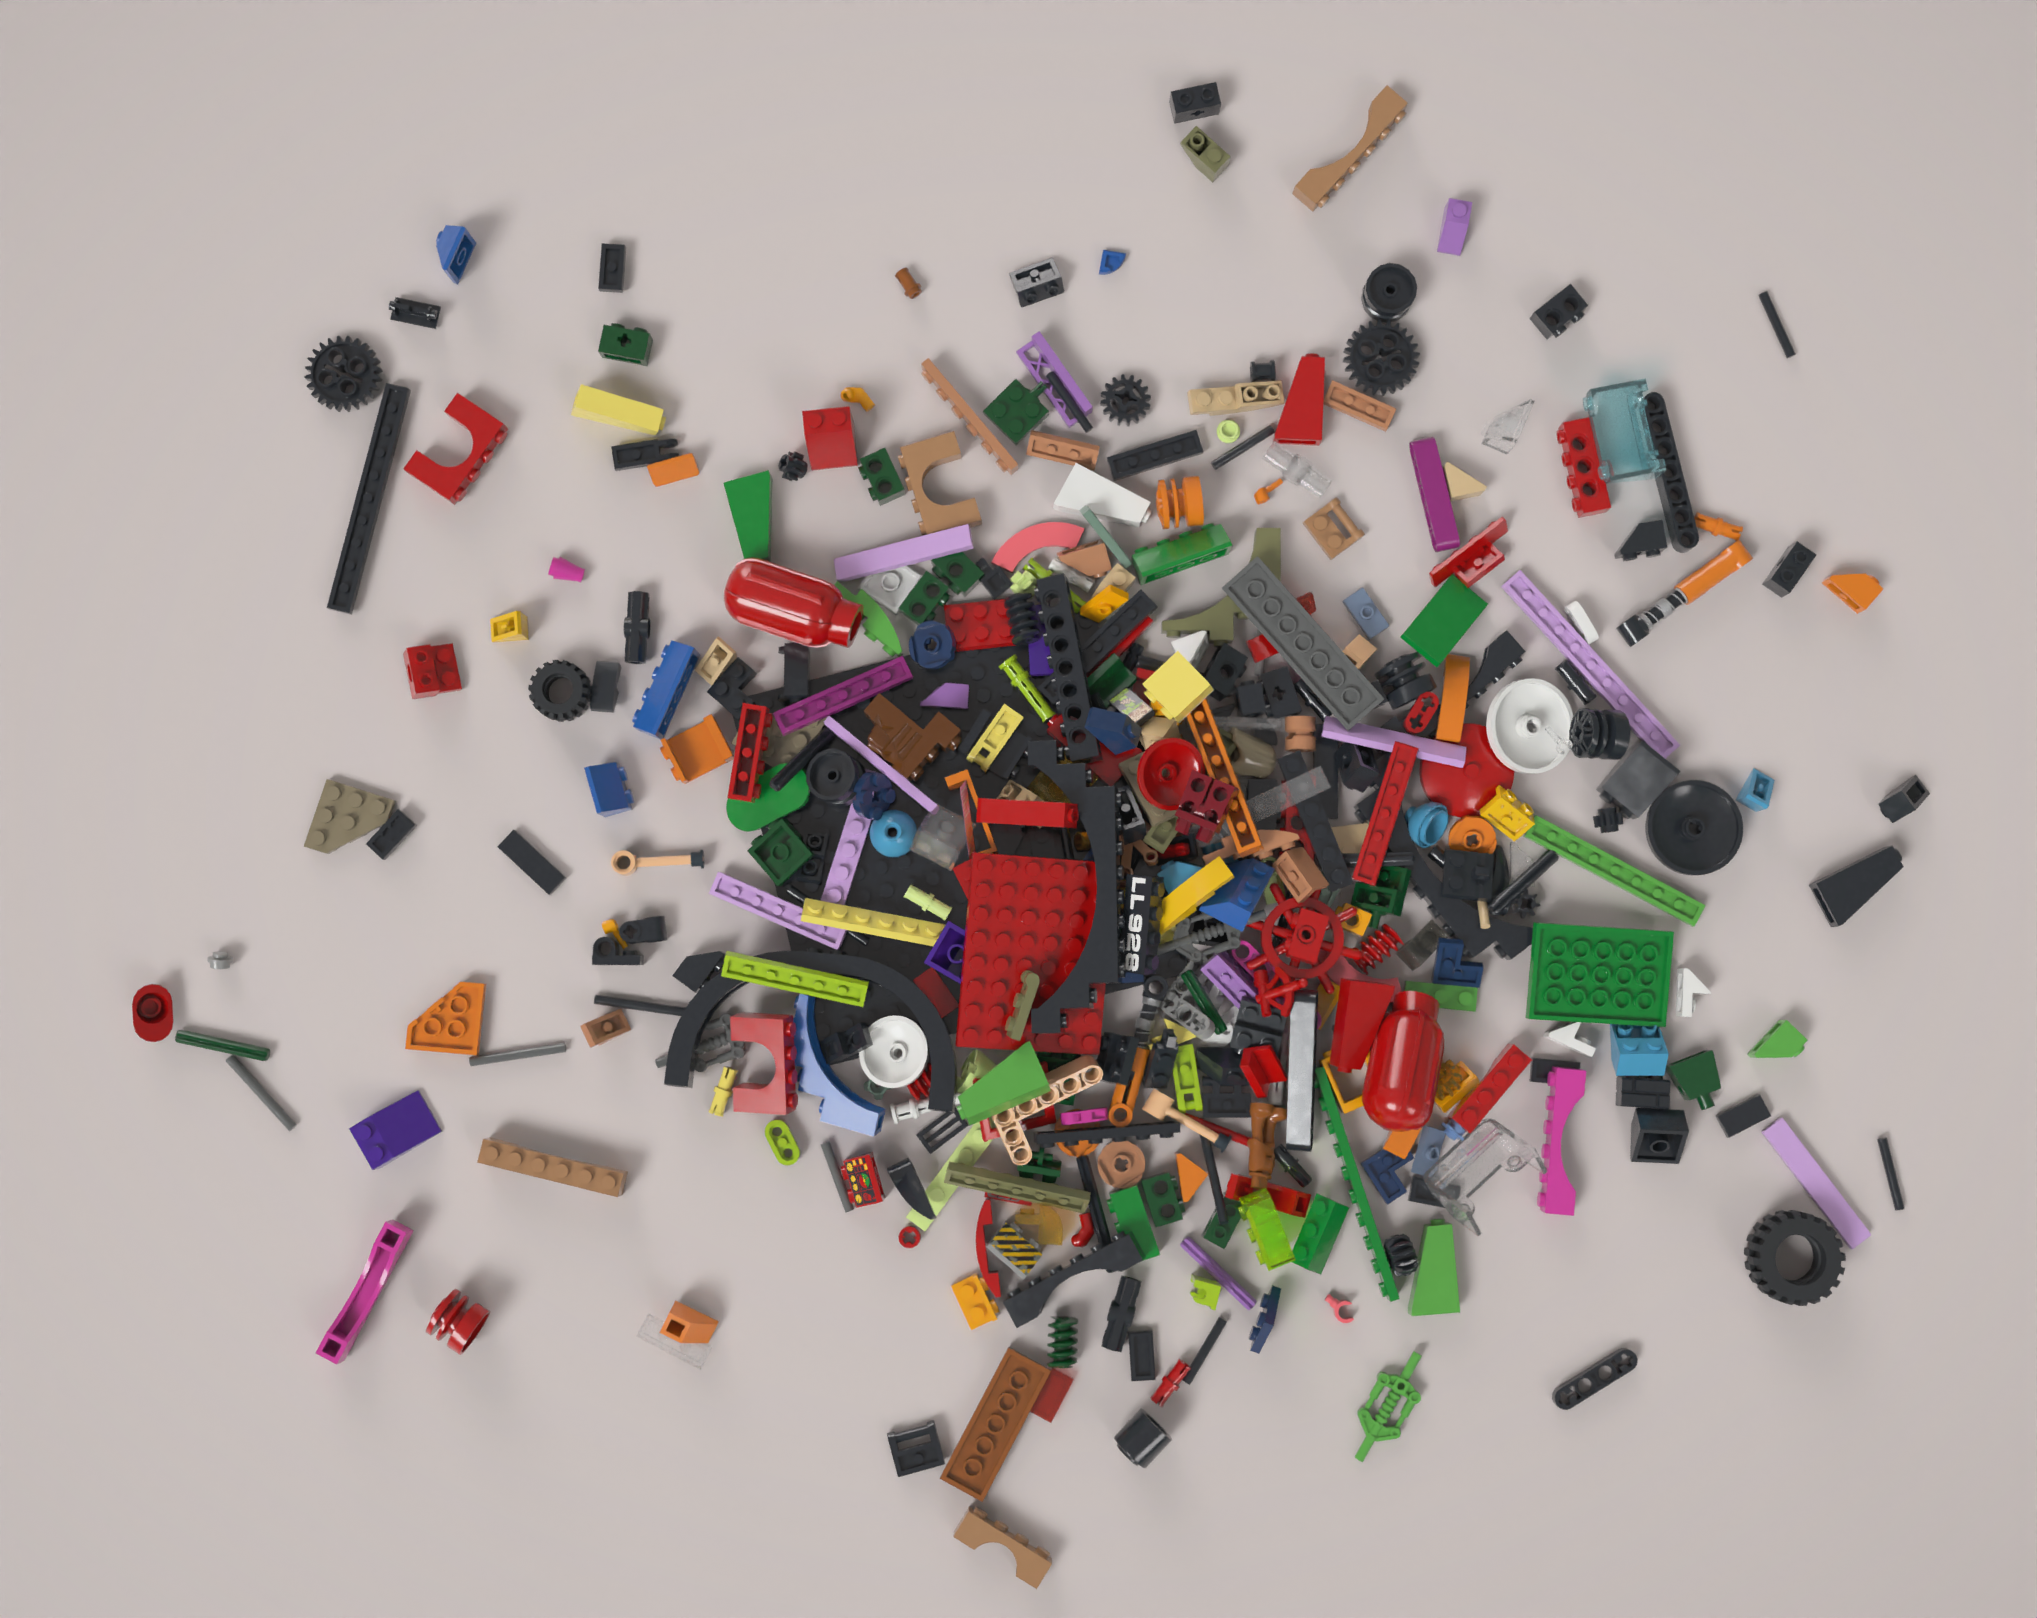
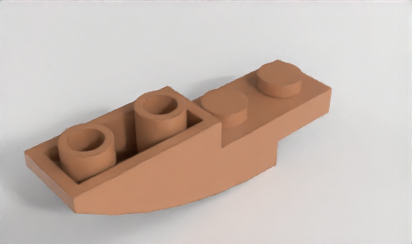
M1257 830L1264 850L1253 853L1252 856L1253 858L1259 856L1260 860L1274 855L1272 851L1281 847L1282 851L1295 847V841H1298L1300 838L1298 834L1287 831ZM1232 835L1221 838L1222 849L1202 856L1205 866L1219 856L1223 861L1232 856L1234 860L1241 858Z

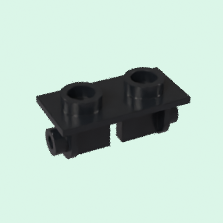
M395 297V300L389 303V310H392L390 320L436 329L441 306Z

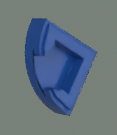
M1103 250L1099 275L1111 274L1118 270L1125 260L1126 253Z

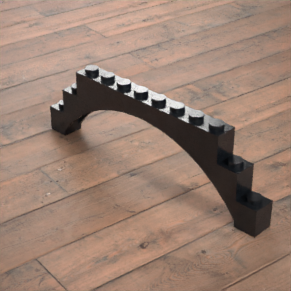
M1396 716L1380 727L1409 734ZM1375 749L1377 752L1381 751L1383 753L1376 760L1380 774L1368 786L1370 788L1374 787L1375 791L1354 806L1356 810L1354 815L1362 824L1367 823L1369 825L1392 752ZM1401 805L1387 852H1414V865L1399 867L1412 870L1410 882L1414 886L1412 888L1413 892L1420 900L1424 899L1429 905L1427 910L1432 917L1440 919L1443 923L1441 928L1449 938L1453 936L1454 939L1463 940L1462 955L1474 958L1494 943L1495 947L1493 949L1501 959L1511 960L1528 946H1532L1533 928L1514 925L1489 916L1490 927L1482 929L1480 927L1478 910L1461 899L1442 897V882L1428 868L1411 839Z
M1057 740L1028 741V766L1032 769H1040L1064 792L1071 803L1078 804L1079 817L1090 840L1095 860L1097 878L1096 908L1086 945L1077 964L1064 983L1038 1009H1031V1033L1033 1034L1065 1033V1028L1069 1026V1017L1065 1013V1009L1093 1008V1003H1097V989L1093 988V984L1122 983V978L1126 976L1125 963H1122L1121 953H1125V939L1121 938V929L1125 928V916L1121 914V904H1124L1125 897L1124 890H1120V880L1124 879V867L1120 865V855L1124 853L1123 841H1119V831H1123L1122 816L1119 817V807L1123 805L1122 792H1119V789L1115 786L1090 787V784H1093L1094 775L1093 770L1086 763L1061 764V761L1065 759L1064 747H1061Z

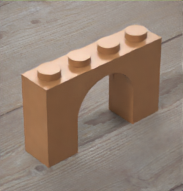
M954 431L900 447L902 455H898L901 469L906 468L908 477L904 479L908 491L913 490L915 499L911 500L915 513L920 512L922 521L918 522L922 536L966 524L970 528L982 525V519L975 498L952 505H939L928 499L923 491L925 476L931 469L962 459Z

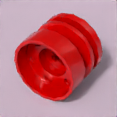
M454 1289L439 1303L433 1312L426 1328V1333L433 1335L439 1329L436 1335L438 1341L442 1340L447 1334H450L447 1347L461 1355L471 1345L484 1326L490 1311L479 1303H475L467 1310L466 1306L469 1297L465 1295L458 1302L461 1291Z

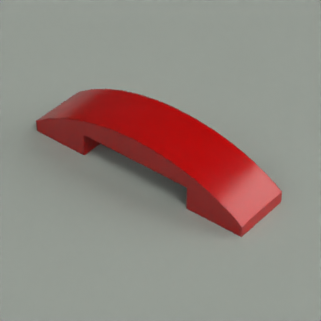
M986 1198L981 1207L977 1222L976 1253L982 1276L991 1292L997 1298L1001 1297L999 1271H989L984 1225L993 1224L991 1199Z

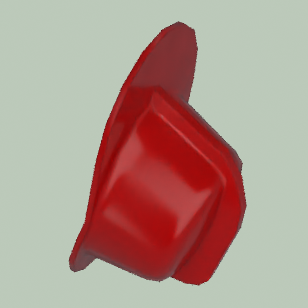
M145 985L133 997V1026L137 1035L148 1042L161 1041L170 1034L173 1028L171 994L161 985Z

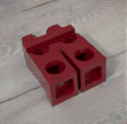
M1192 770L1179 807L1175 813V816L1178 817L1175 831L1188 836L1192 825H1198L1200 829L1195 839L1209 844L1215 833H1220L1234 798L1236 799L1239 789Z

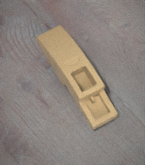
M1281 380L1239 383L1232 387L1191 389L1187 392L1190 415L1210 414V416L1233 414L1270 408L1285 403Z

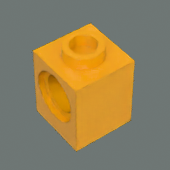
M1343 903L1342 907L1337 906L1335 914L1337 915L1340 912L1355 906H1352L1348 903ZM1355 907L1357 909V914L1355 915L1356 923L1350 926L1344 921L1341 925L1343 930L1362 937L1372 914Z

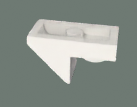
M1688 968L1677 969L1676 1016L1692 1017V1012L1696 1008L1695 998H1692L1693 993L1711 994V992Z
M1570 1022L1549 1030L1543 1035V1037L1586 1057H1593L1596 1048L1590 1046L1591 1041L1577 1036L1576 1039L1574 1038L1581 1022Z

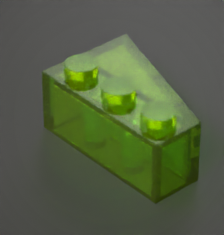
M1266 1187L1239 1198L1241 1207H1238V1211L1242 1220H1247L1249 1229L1246 1231L1251 1243L1255 1242L1257 1247L1255 1254L1259 1264H1265L1268 1271L1295 1261L1278 1213Z

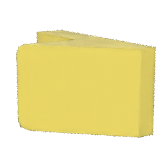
M1163 1018L1166 1028L1174 1029L1178 1044L1196 1037L1183 1026ZM1162 1035L1151 1039L1152 1043L1148 1045L1150 1052L1153 1043L1161 1041Z

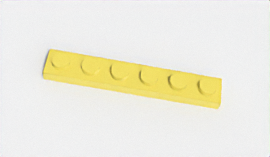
M805 898L801 916L802 922L934 946L946 926L945 924Z

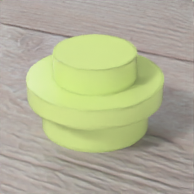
M1224 420L1217 427V437L1224 443H1233L1240 435V427L1233 420Z

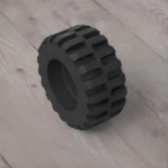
M1796 1210L1776 1211L1775 1215L1768 1214L1763 1217L1764 1222L1762 1224L1757 1222L1753 1227L1755 1233L1753 1235L1748 1234L1746 1241L1750 1242L1749 1248L1744 1247V1255L1748 1256V1261L1744 1262L1745 1268L1751 1271L1749 1277L1753 1283L1758 1285L1757 1288L1762 1293L1767 1294L1768 1297L1789 1305L1807 1306L1808 1303L1816 1304L1820 1302V1297H1829L1832 1294L1830 1288L1832 1286L1837 1288L1840 1284V1281L1837 1280L1839 1274L1844 1275L1845 1268L1841 1267V1261H1846L1845 1253L1840 1252L1843 1243L1841 1239L1835 1237L1837 1232L1833 1227L1827 1226V1222L1821 1218ZM1791 1235L1805 1237L1813 1251L1811 1268L1803 1277L1797 1280L1783 1278L1778 1272L1775 1262L1776 1251L1779 1245Z

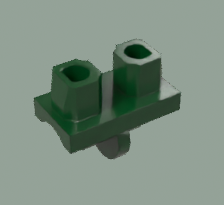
M1040 1145L1039 1152L1032 1151L1031 1160L1025 1165H1018L1017 1171H1019V1177L1033 1179V1173L1043 1175L1042 1182L1055 1183L1057 1177H1060L1062 1161L1053 1160V1154L1044 1153L1045 1148H1041Z

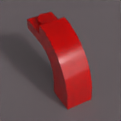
M1231 1173L1225 1197L1260 1205L1293 1216L1306 1217L1311 1194L1268 1182L1267 1190L1252 1188V1177Z

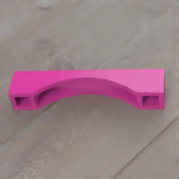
M1552 1066V1072L1548 1073L1547 1084L1551 1086L1550 1096H1547L1545 1101V1108L1548 1110V1120H1545L1543 1125V1132L1546 1134V1144H1543L1541 1148L1544 1168H1540L1539 1172L1542 1192H1538L1537 1205L1540 1207V1210L1548 1214L1574 1216L1576 1191L1569 1182L1563 1167L1561 1138L1568 1115L1585 1093L1586 1071L1582 1069Z
M393 1219L384 1223L373 1244L368 1261L356 1286L342 1310L327 1330L316 1351L317 1355L336 1365L345 1361L414 1230Z

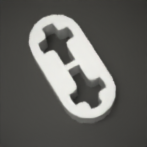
M1577 601L1565 606L1564 610L1568 619L1589 645L1598 640V633L1582 606Z

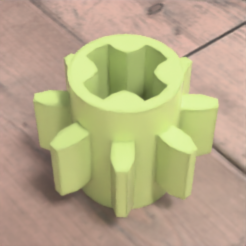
M1025 570L1021 574L1017 571L1010 578V581L1013 583L1010 589L1015 594L1032 593L1033 596L1035 595L1034 588H1037L1035 587L1037 579L1030 572Z

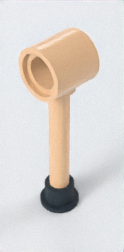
M621 850L616 852L611 859V866L614 871L624 876L633 874L637 867L691 864L692 867L701 866V869L704 868L703 850L691 852V855L637 858L636 855L629 851ZM623 857H629L631 861L627 869H620L619 861Z
M1156 1089L1152 1090L1142 1110L1161 1121L1167 1115L1214 1142L1213 1145L1221 1149V1153L1225 1151L1232 1136L1229 1135L1227 1137L1222 1133L1217 1134L1171 1107L1174 1102L1173 1099Z

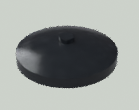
M1688 780L1669 786L1654 800L1647 813L1645 832L1651 851L1664 866L1679 874L1699 876L1715 872L1733 859L1742 842L1743 820L1737 804L1725 790L1710 782Z

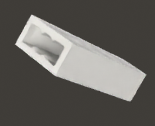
M1075 463L1053 507L1057 511L1083 516L1079 510L1086 505L1100 520L1139 527L1141 522L1146 523L1152 513V510L1149 509L1150 501L1078 463Z

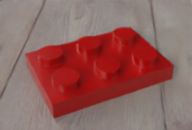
M1005 599L944 605L946 625L950 627L956 639L955 652L1016 646L1012 643L1014 636L1010 634L1012 627L1008 625L1010 618L1006 616L1008 609L1004 607Z

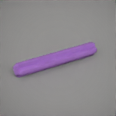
M1189 1236L1184 1238L1180 1246L1247 1310L1252 1309L1257 1302L1256 1299Z

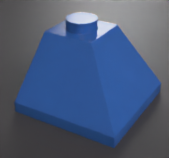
M445 225L444 230L440 231L437 236L436 247L442 269L452 282L458 285L476 246V242L465 227Z

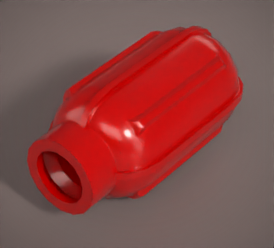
M745 558L738 562L729 575L724 590L726 610L735 621L809 647L819 648L834 643L850 648L856 638L863 616V605L844 599L841 591L835 585L826 580L759 558Z
M1403 991L1395 995L1392 1011L1384 1014L1372 1043L1362 1091V1102L1369 1118L1387 1131L1404 1132L1418 1130L1424 1127L1430 1120L1433 1112L1444 1053V1032L1437 1022L1440 1008L1439 1002L1434 997L1422 992Z

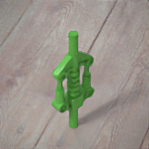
M1413 1351L1400 1376L1385 1372L1377 1374V1382L1369 1394V1400L1365 1407H1361L1357 1411L1358 1418L1366 1435L1355 1455L1357 1460L1364 1461L1374 1441L1399 1438L1402 1423L1406 1417L1408 1418L1415 1404L1421 1401V1395L1408 1381L1422 1357L1419 1353ZM1384 1386L1389 1387L1392 1391L1389 1390V1396H1386L1384 1399L1385 1402L1381 1405L1383 1407L1379 1408V1414H1376V1419L1374 1420L1370 1415L1369 1409L1374 1400L1378 1399ZM1400 1395L1405 1396L1407 1401L1400 1412L1401 1416L1397 1423L1391 1426H1384V1423L1387 1424L1388 1422L1387 1418L1391 1416L1390 1413L1394 1411L1393 1407L1397 1406V1400L1399 1401L1401 1398Z

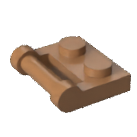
M1337 497L1303 522V525L1330 560L1365 535L1362 529L1359 530L1341 507V502ZM1332 510L1351 534L1348 539L1343 536L1328 516V513Z

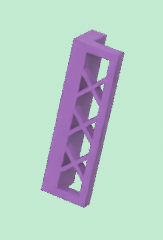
M1040 331L1032 336V341L1017 350L1016 353L1037 383L1042 381L1043 385H1050V390L1047 388L1044 393L1070 428L1078 423L1075 417L1070 420L1065 413L1066 404L1064 401L1054 398L1052 395L1053 386L1049 380L1041 379L1039 376L1040 367L1050 368L1051 371L1055 372L1085 416L1092 413L1093 406ZM1035 347L1039 353L1038 362L1028 360L1024 353Z
M1227 951L1214 953L1200 968L1238 1009L1242 996L1256 1000L1255 996L1259 992L1258 988L1254 986V979Z

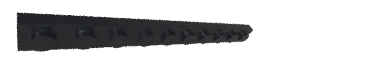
M389 383L385 385L327 604V609L350 615L353 613L411 393L409 388Z

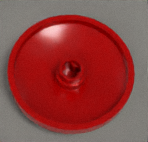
M1463 723L1460 742L1436 739V735L1432 738V740L1466 747L1463 768L1424 759L1420 760L1419 776L1425 795L1430 802L1444 805L1447 808L1448 815L1462 818L1465 815L1480 817V809L1497 795L1496 788L1500 785L1505 790H1511L1515 771L1505 766L1496 757L1490 746L1486 727L1479 724Z

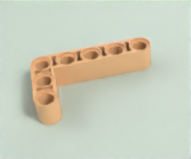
M1085 1055L1046 1073L1045 1076L1049 1083L1050 1092L1010 1108L1001 1114L992 1116L1006 1151L1014 1164L1025 1165L1032 1158V1151L1019 1120L1100 1082L1103 1077V1071L1094 1057ZM1071 1078L1070 1081L1064 1083L1066 1079Z

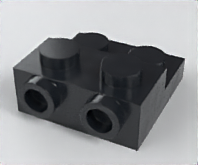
M1242 996L1230 1047L1234 1048L1236 1053L1243 1055L1244 1048L1271 1045L1275 1054L1278 1055L1287 1017L1282 1016L1281 1010L1271 1004L1272 1015L1263 1017L1260 1004L1255 999Z
M1104 1032L1100 1042V1053L1096 1059L1103 1071V1077L1100 1081L1109 1084L1128 1085L1139 1038Z

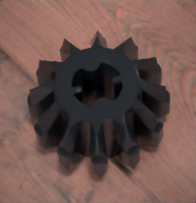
M1397 1234L1385 1239V1254L1392 1272L1400 1277L1417 1271L1418 1257L1410 1238L1405 1234Z

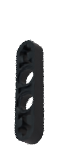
M1627 1348L1616 1350L1558 1386L1552 1393L1553 1403L1563 1410L1573 1408L1632 1371L1637 1365L1638 1359L1636 1354ZM1623 1354H1625L1626 1356H1630L1631 1358L1628 1359V1365L1621 1363L1618 1366H1616L1620 1369V1371L1618 1372L1615 1366L1610 1363L1612 1360L1616 1364L1621 1362L1623 1360L1621 1357ZM1602 1366H1609L1611 1369V1375L1607 1379L1599 1377V1369ZM1584 1378L1589 1379L1591 1383L1590 1389L1586 1392H1581L1578 1388L1579 1381ZM1570 1386H1573L1574 1391L1579 1394L1577 1398L1574 1394L1568 1396L1566 1404L1558 1401L1561 1399L1560 1393L1563 1392L1567 1395L1572 1392L1569 1388Z

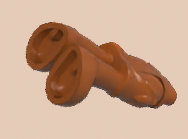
M1251 1103L1249 1112L1251 1116L1252 1139L1247 1141L1249 1148L1248 1170L1249 1176L1252 1177L1251 1187L1267 1190L1268 1180L1272 1179L1271 1174L1275 1166V1127L1278 1122L1287 1120V1109L1273 1107L1274 1105L1266 1103Z

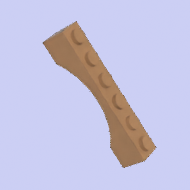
M1386 85L1371 102L1368 110L1366 131L1356 147L1335 163L1310 169L1295 185L1292 194L1312 212L1318 206L1322 208L1330 199L1328 195L1333 190L1338 191L1345 183L1344 177L1348 173L1352 175L1361 165L1359 161L1364 156L1368 158L1376 148L1374 144L1379 139L1383 141L1391 132L1390 127L1394 122L1399 124L1407 114L1405 109L1408 103Z
M490 1137L483 1139L477 1163L614 1197L622 1196L628 1171L567 1159Z

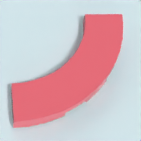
M1047 522L1030 526L1008 539L995 554L991 564L1013 573L1017 565L1037 549L1044 547H1064L1070 549L1076 547L1085 528L1063 522Z
M1320 949L1318 958L1321 963L1327 958L1330 953L1329 951ZM1342 955L1326 972L1328 977L1339 986L1341 978L1394 985L1395 990L1389 1003L1394 1002L1395 995L1402 992L1398 977L1378 979L1367 976L1352 967Z

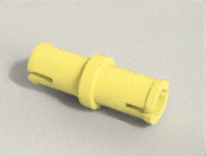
M723 1066L718 1086H715L713 1090L715 1095L708 1111L709 1113H715L714 1115L723 1117L728 1098L732 1097L733 1094L731 1089L738 1070H732L731 1067Z

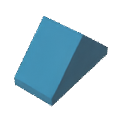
M1753 769L1739 792L1736 801L1755 812L1767 809L1771 799L1774 779Z

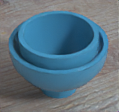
M1437 802L1424 803L1419 807L1412 806L1404 816L1411 839L1421 848H1427L1437 843L1448 825L1447 808Z
M887 810L883 812L880 820H873L870 827V840L874 848L882 855L900 857L908 853L915 845L917 827L907 813L900 810ZM890 828L897 829V835L894 837L889 836L888 830Z

